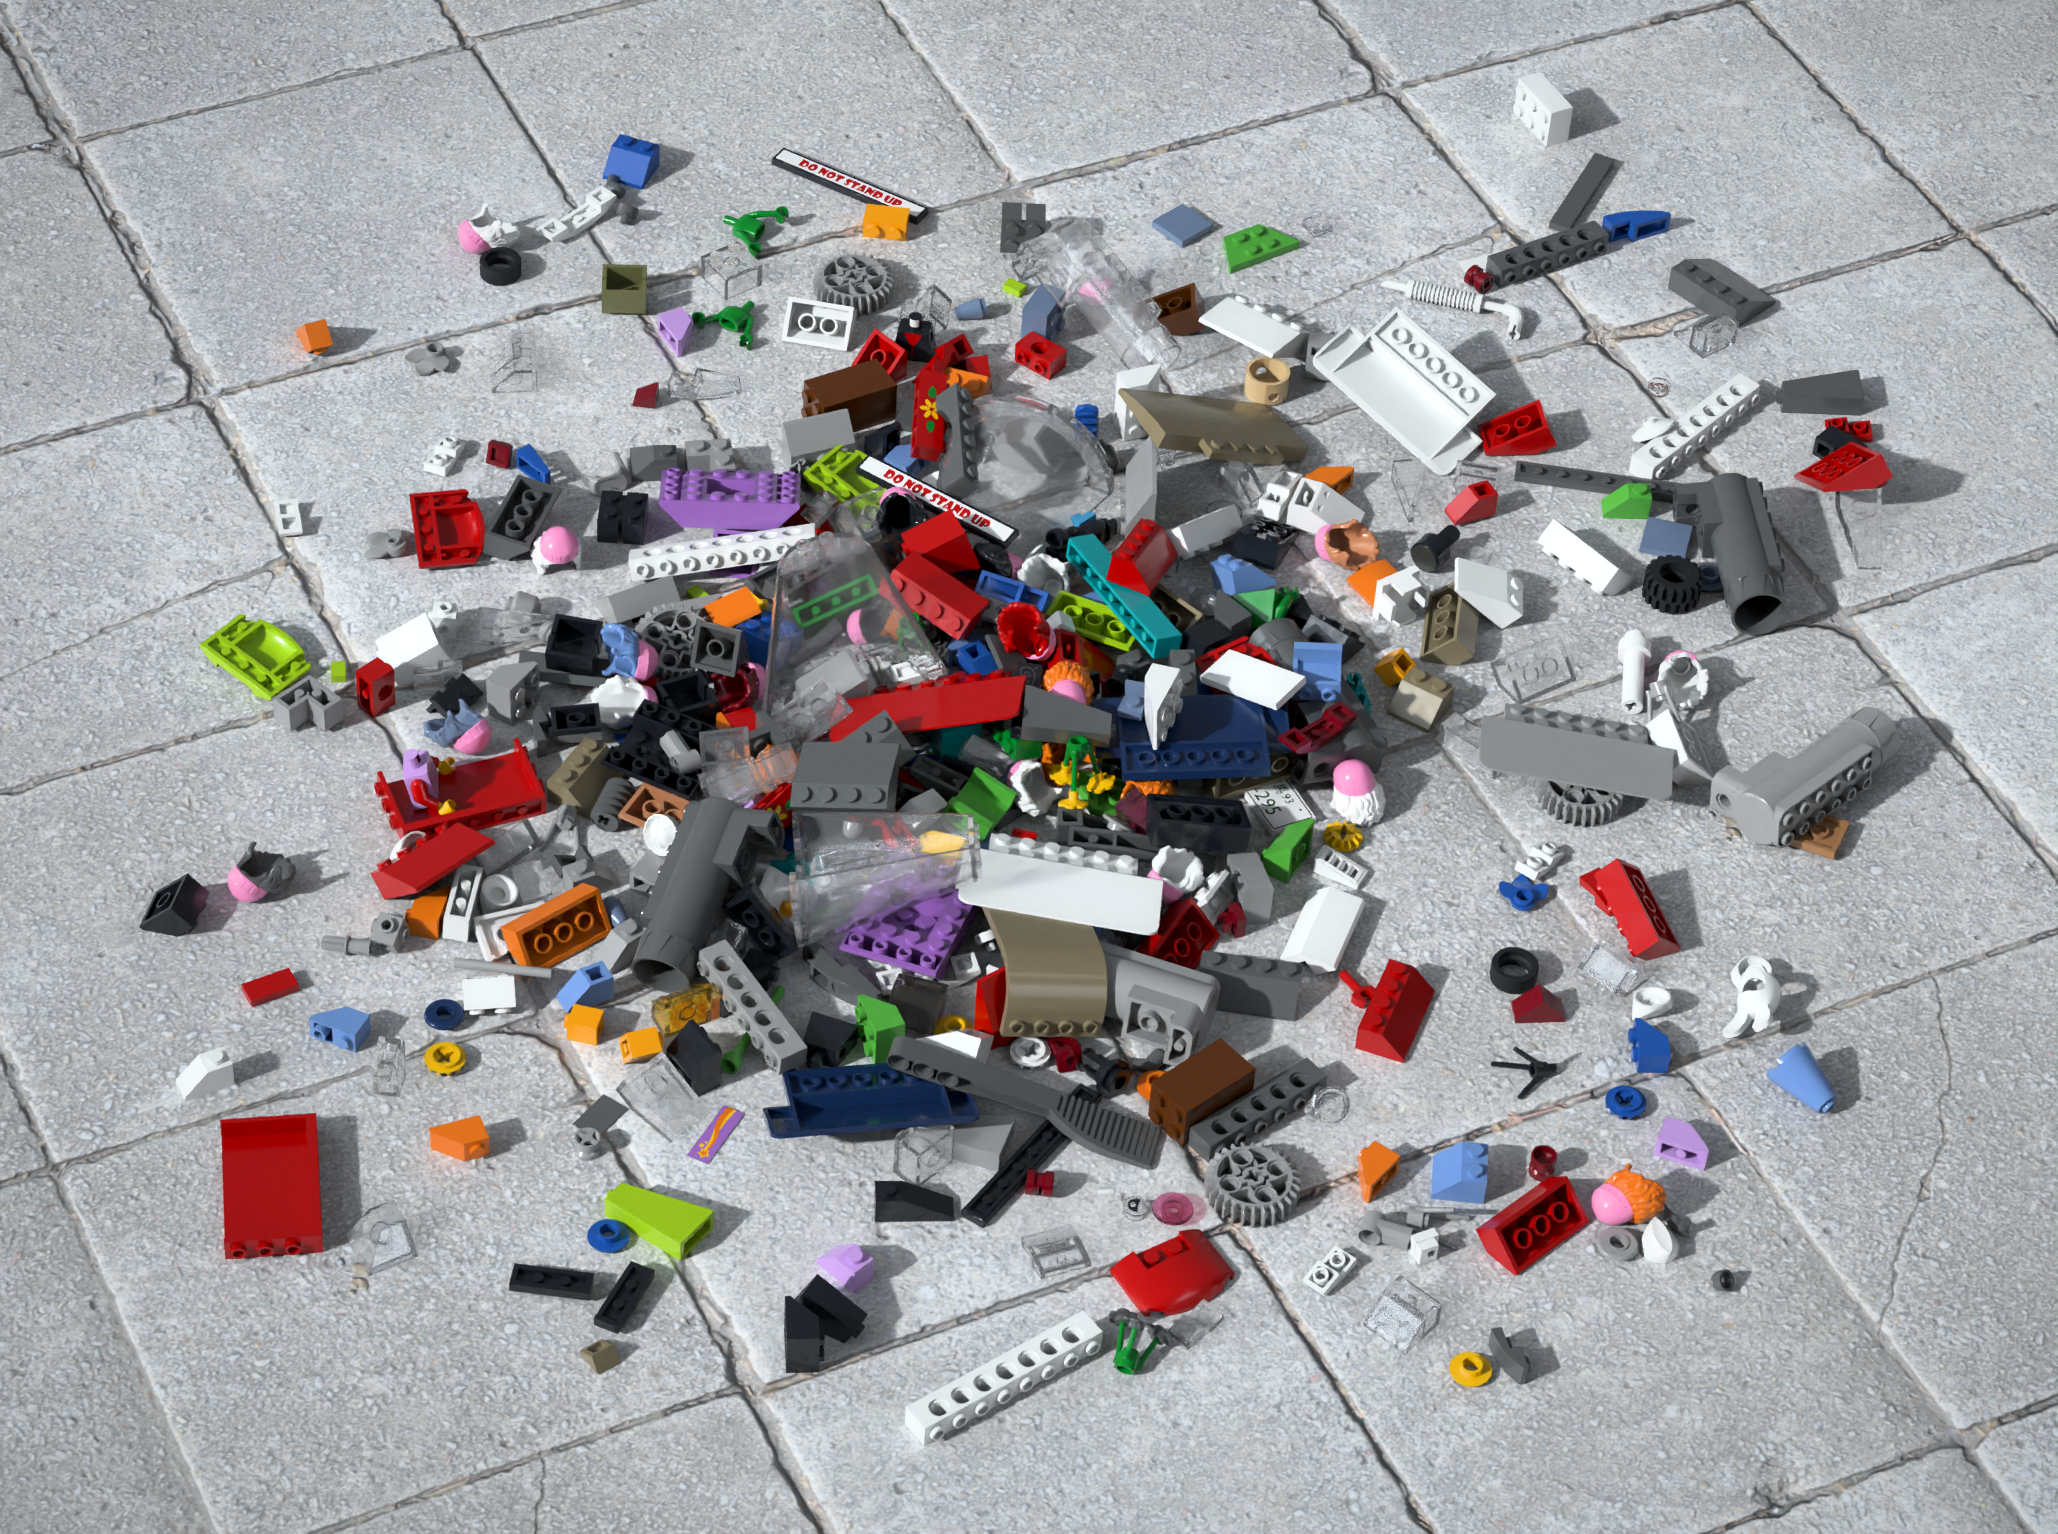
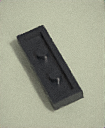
M630 1261L595 1315L594 1325L619 1334L655 1278V1270Z
M514 1263L509 1282V1291L590 1301L594 1284V1273Z

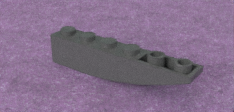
M1070 826L1067 847L1077 846L1084 850L1105 851L1108 854L1118 856H1131L1138 859V871L1150 872L1153 869L1152 860L1159 853V850L1162 849L1151 846L1147 835ZM1197 849L1187 850V852H1194V856L1200 858L1204 867L1203 877L1208 878L1215 872L1216 856Z

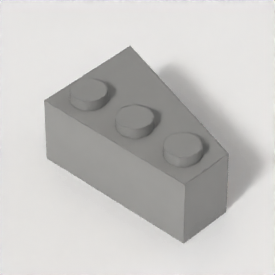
M1257 852L1228 854L1226 870L1229 872L1227 876L1231 893L1235 896L1233 898L1234 902L1239 903L1247 918L1246 925L1270 923L1271 912L1275 910L1274 888L1265 871L1264 863L1261 862Z

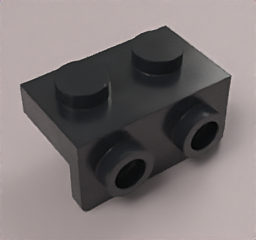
M463 673L457 679L453 676L443 686L446 689L443 693L438 690L429 699L432 704L426 710L430 713L435 708L446 719L448 717V710L453 715L460 712L459 699H463L471 707L484 693Z

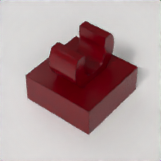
M492 439L488 443L486 463L508 469L511 465L513 445Z
M1238 902L1228 904V912L1218 914L1217 922L1218 924L1223 923V933L1232 931L1235 938L1244 937L1247 918Z

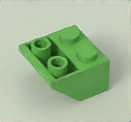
M864 994L858 995V1005L855 1007L857 1024L855 1025H858V1039L862 1040L865 1055L870 1057L874 1064L887 1063V1056L893 1039L897 1036H905V1022L895 1005Z

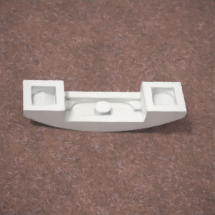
M601 185L586 195V203L559 221L553 217L538 227V232L551 241H562L586 230L601 218L617 197Z
M971 952L950 957V965L942 981L913 972L903 974L901 968L877 972L876 978L882 995L914 997L957 987L981 974V970L975 953Z

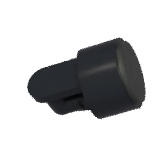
M1448 525L1439 534H1425L1411 548V557L1415 565L1425 572H1436L1449 560V547L1460 538V531L1454 525Z

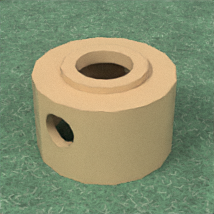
M1268 356L1258 357L1250 361L1246 367L1244 392L1247 398L1254 403H1262L1265 406L1283 402L1287 398L1291 374L1289 366L1278 358H1270ZM1261 367H1264L1266 369L1263 373H1256L1257 370Z

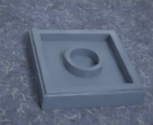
M1184 204L1177 206L1152 221L1154 229L1181 247L1213 230L1211 222Z
M1648 516L1639 552L1666 557V555H1679L1685 558L1693 526Z

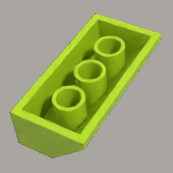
M1060 590L1045 613L1050 617L1056 611L1061 610L1072 618L1076 630L1075 633L1130 652L1140 649L1142 646L1107 605Z

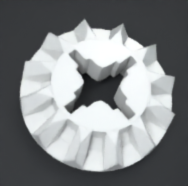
M1020 1037L1011 1044L1009 1056L1012 1058L1013 1064H1019L1021 1069L1025 1066L1030 1067L1032 1071L1034 1067L1042 1068L1044 1063L1049 1062L1051 1050L1049 1045L1039 1037ZM1034 1049V1055L1026 1057V1054H1029Z

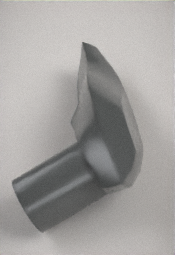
M1664 1204L1662 1213L1669 1227L1676 1234L1689 1238L1691 1220L1686 1217L1680 1219L1678 1215Z

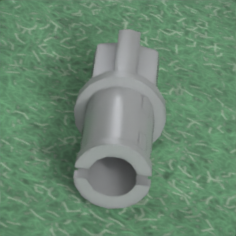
M325 935L321 940V948L323 950L344 952V955L351 953L371 956L373 943L370 940L351 938L350 935H347L346 938Z

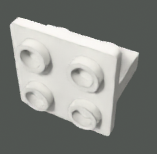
M1226 869L1220 873L1213 872L1201 886L1183 899L1192 897L1213 926L1217 922L1218 914L1224 912L1228 904L1235 897L1223 884V881L1229 875Z

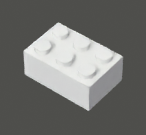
M1540 72L1519 78L1515 104L1513 106L1515 115L1525 123L1546 147L1568 141L1573 110L1571 104Z

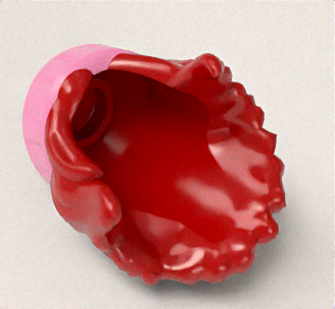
M1020 601L1011 602L1008 607L1002 608V612L999 613L996 622L998 624V635L1002 644H1004L1006 652L1008 654L1016 652L1035 661H1043L1049 658L1054 652L1057 642L1055 632L1049 623L1046 622L1044 613L1036 608L1035 605Z

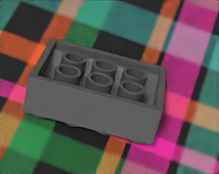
M1711 258L1685 259L1671 268L1668 289L1733 331L1776 303V300Z
M803 742L792 782L790 808L798 815L894 817L901 744Z

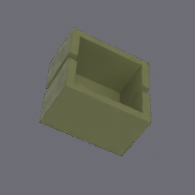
M603 264L602 313L646 314L647 265Z

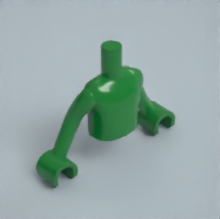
M780 206L774 211L750 212L742 215L739 219L726 215L723 223L733 226V235L745 242L748 246L749 257L755 260L757 252L761 253V246L757 241L765 231V222L756 218L776 217V221L783 224L785 222L784 217H789L788 209L785 206Z
M748 301L742 307L729 305L719 313L706 318L701 312L692 314L693 323H699V328L701 329L705 327V324L718 320L722 327L732 332H736L746 325L744 334L739 337V346L746 345L747 350H752L753 337L751 336L754 317L750 311L755 307L752 301Z

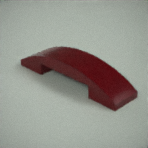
M1339 701L1325 709L1320 719L1300 730L1293 727L1279 735L1278 740L1297 754L1309 753L1323 747L1339 736L1357 719L1358 714Z

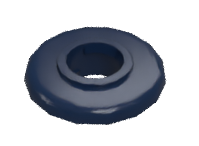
M450 999L436 1000L430 1003L424 1012L425 1022L430 1027L443 1031L458 1027L465 1017L464 1008L458 1002ZM444 1014L450 1015V1016L447 1017V1018H441V1017H439L440 1015H444Z

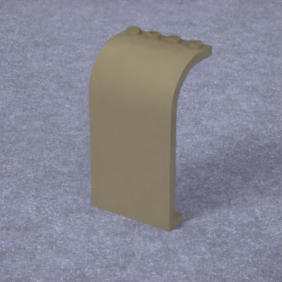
M982 907L1002 953L1005 965L1006 997L999 1030L1001 1036L1100 1037L1107 1004V968L1102 946L1091 925Z

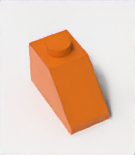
M326 319L304 324L295 330L307 353L323 354L328 352L327 348L333 345Z
M1351 466L1318 467L1312 473H1308L1305 478L1325 483L1341 495L1352 486L1354 468Z
M443 887L414 900L412 908L407 909L405 914V921L410 929L409 935L438 940L443 928L444 915L451 887Z
M480 1115L429 1128L430 1147L432 1150L462 1161L479 1159L490 1155L489 1136Z
M1374 1141L1368 1148L1364 1147L1357 1158L1359 1161L1357 1173L1363 1199L1366 1203H1369L1392 1180L1399 1169L1401 1156L1377 1141Z

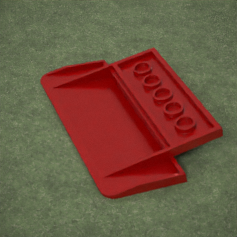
M994 670L986 675L972 673L964 678L949 676L942 681L934 682L933 679L921 681L920 684L911 685L910 682L898 684L897 687L888 688L886 685L875 687L867 697L838 700L829 734L830 741H841L883 710L887 711L901 733L1014 718L1020 714L1023 708L1027 685L1026 675L1012 676V671Z

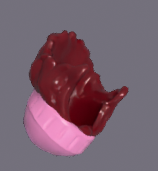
M753 662L742 663L736 677L714 673L710 676L716 690L715 695L719 700V712H722L723 715L750 706L752 708L755 702L766 695L769 687V679L765 669L760 664Z

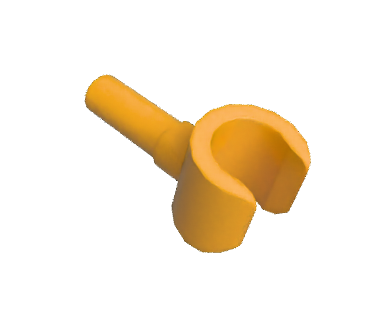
M796 889L791 890L789 901H782L779 908L780 915L792 917L793 911L797 910L798 904L795 903Z

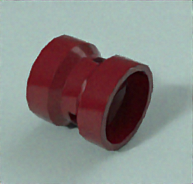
M1473 265L1465 273L1464 282L1471 287L1474 286L1475 290L1479 293L1485 294L1493 286L1494 276L1488 272L1484 273L1483 269L1478 265Z
M1547 1145L1536 1146L1531 1153L1528 1172L1531 1178L1542 1182L1548 1177H1553L1557 1152Z
M1028 1168L1025 1195L1041 1193L1043 1197L1051 1198L1055 1172L1046 1171L1040 1173L1036 1169Z

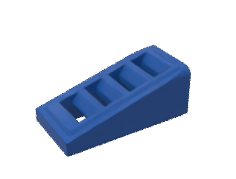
M530 444L518 449L517 469L531 479L551 485L550 470Z

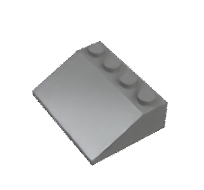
M1150 436L1126 465L1125 475H1121L1120 489L1124 490H1121L1120 504H1124V506H1121L1120 519L1124 521H1121L1120 535H1124V540L1141 518L1155 520L1157 446Z

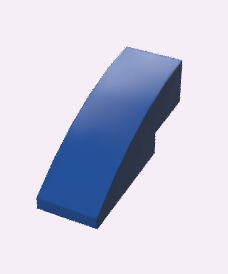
M1648 210L1614 213L1603 216L1602 228L1609 234V243L1627 237L1632 242L1667 232L1671 214L1664 211Z
M982 570L975 588V592L1009 604L1018 601L1033 604L1044 614L1054 598L1048 592Z

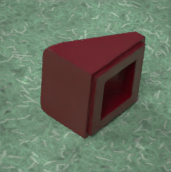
M659 382L638 388L633 406L655 409L659 396Z

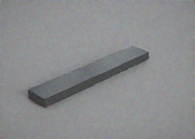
M1594 153L1550 220V229L1561 232L1574 227L1613 167L1615 159Z

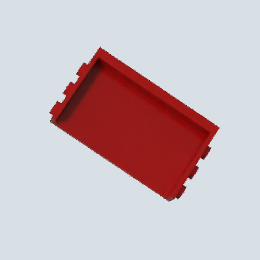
M517 737L513 738V753L456 766V770L448 775H442L438 771L440 803L443 804L448 799L456 803L455 812L440 815L438 809L423 808L415 810L404 779L387 783L382 771L377 772V782L374 783L377 797L381 796L382 798L381 803L384 813H389L391 829L396 830L401 840L412 831H421L431 836L436 833L435 828L445 822H448L449 825L461 823L475 831L546 814L544 784L542 779L537 778L534 762L530 763L527 747L522 746Z
M316 1113L220 1120L225 1260L323 1252Z

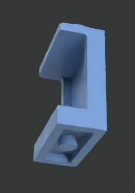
M1294 642L1293 672L1305 676L1306 684L1292 696V700L1340 701L1342 644Z

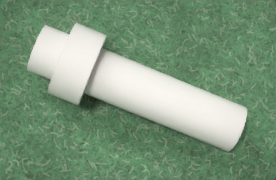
M1630 630L1618 644V659L1623 663L1621 708L1628 714H1637L1643 709L1645 664L1651 659V642L1642 631Z

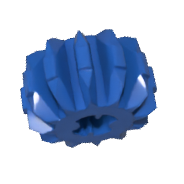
M1091 404L1078 405L1075 410L1074 421L1075 439L1085 443L1095 442L1098 437L1099 409L1096 405Z

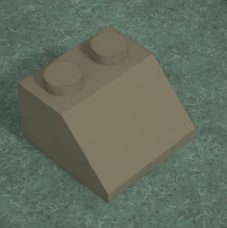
M1413 666L1401 680L1387 710V714L1429 733L1452 707L1455 686Z

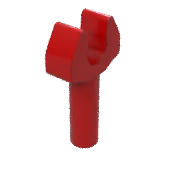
M1346 969L1342 970L1339 973V977L1354 992L1351 1002L1353 1005L1365 1009L1366 1000L1364 997L1370 1001L1375 988L1372 985L1362 987Z

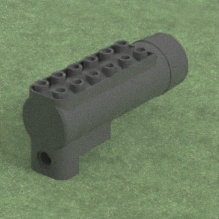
M1724 473L1711 478L1707 482L1675 484L1672 506L1674 522L1693 526L1702 558L1715 557L1725 595V604L1729 610L1733 626L1741 633L1747 635H1762L1777 629L1788 615L1783 577L1781 575V572H1785L1784 559L1780 558V544L1775 542L1776 530L1775 527H1771L1772 517L1771 512H1767V498L1762 496V482H1758L1757 477L1748 478L1739 473Z
M1278 618L1260 626L1251 635L1248 642L1258 648L1260 646L1264 648L1278 667L1293 672L1294 642L1310 641L1293 620ZM1342 673L1340 701L1358 714L1357 719L1339 736L1323 747L1309 753L1298 754L1290 772V775L1298 785L1330 780L1333 782L1334 769L1339 763L1350 759L1363 761L1370 767L1373 774L1378 773L1384 754L1388 748L1387 739L1376 726L1375 721L1372 720ZM1291 697L1289 700V718L1291 720L1289 728L1295 727L1298 730L1320 719L1325 709L1337 702L1292 700Z
M710 797L701 801L691 800L685 806L682 821L675 830V838L672 845L668 846L667 857L664 864L659 868L656 883L651 887L648 902L641 911V920L646 929L641 935L631 963V970L638 980L655 990L671 994L683 993L689 989L698 970L699 951L707 945L728 892L736 893L740 888L748 885L760 854L779 857L785 841V831L777 812L744 808L732 800L721 797Z

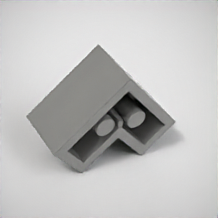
M730 438L685 441L684 462L686 471L699 468L707 472H713L715 469L736 472Z
M308 675L273 698L274 719L289 731L297 728L307 720L312 721L322 730L327 731L344 720L342 698L311 675Z

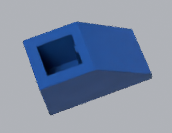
M978 639L958 649V670L964 671L966 676L972 673L986 675L994 670H998L992 654Z
M1635 1018L1633 1028L1628 1030V1042L1633 1043L1631 1062H1635L1637 1073H1667L1671 1058L1668 1037L1641 1018Z

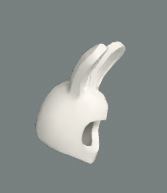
M1751 967L1741 975L1737 993L1738 1010L1732 1021L1722 1030L1724 1037L1732 1038L1739 1036L1752 1020H1754L1752 1028L1755 1032L1763 1031L1771 1025L1773 1014L1780 1003L1782 995L1780 984L1775 977L1757 967ZM1751 978H1758L1764 982L1765 987L1762 990L1752 991L1748 988L1746 982Z

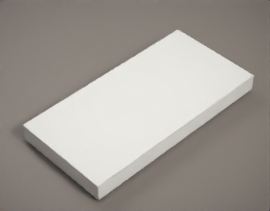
M1230 649L1200 676L1201 683L1274 710H1278L1306 684V678L1303 675Z

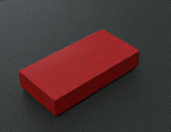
M286 968L241 984V989L251 1007L299 991V984L291 970Z

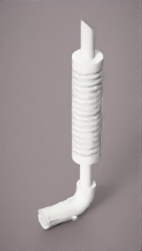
M1410 278L1407 283L1386 280L1381 284V287L1405 292V298L1409 299L1413 297L1414 300L1418 298V301L1422 299L1423 302L1426 300V302L1430 301L1432 304L1433 302L1435 304L1439 303V305L1443 303V306L1447 304V307H1450L1452 305V308L1456 306V309L1460 307V310L1464 308L1467 311L1469 309L1470 312L1473 310L1474 313H1480L1481 308L1503 313L1502 315L1509 317L1510 324L1506 332V336L1509 339H1512V335L1515 333L1513 340H1518L1522 326L1526 324L1524 314L1516 305L1483 300L1484 294L1477 293L1475 295V292L1471 294V291L1467 293L1466 290L1462 292L1461 289L1458 291L1457 288L1454 290V288H1445V286L1441 288V285H1438V287L1437 284L1433 286V283L1428 285V282L1424 284V281L1420 283L1419 280L1416 282V280Z

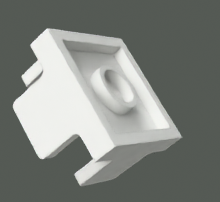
M1416 565L1377 581L1373 616L1377 620L1386 618L1397 627H1401L1416 620L1417 615L1409 608L1415 605L1416 601L1423 608L1428 606L1430 589L1420 580V569Z

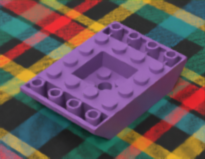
M668 468L667 470H662L659 505L684 528L777 529L800 509L801 474H796L793 471L773 474L772 471L768 470L750 473L748 470L727 472L724 469H715L713 472H707L699 468H693L690 471Z
M891 855L843 939L839 950L847 954L942 981L948 971L950 957L956 956L975 921L979 906L966 904L958 898L961 875Z

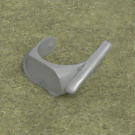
M613 452V457L617 464L616 473L604 477H591L585 473L581 475L582 482L585 486L589 487L590 492L594 495L601 497L602 490L622 492L626 489L627 484L631 483L632 479L618 452Z

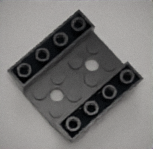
M644 698L634 713L632 729L618 748L610 747L601 760V765L688 801H699L720 770L732 739V734ZM671 730L679 732L691 750L696 749L702 760V769L689 775L673 771L670 759L660 745V738ZM646 753L649 756L640 757L638 754Z

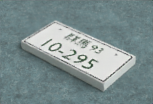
M1289 779L1242 793L1271 836L1281 833L1287 825L1309 818L1316 820V817Z

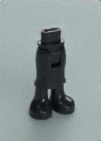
M1102 518L1089 521L1080 526H1070L1067 529H1051L1046 534V542L1050 545L1045 548L1046 555L1057 558L1062 563L1068 562L1066 552L1070 537L1094 534L1104 544L1105 541H1110L1111 537L1117 534V521L1115 518L1109 520Z

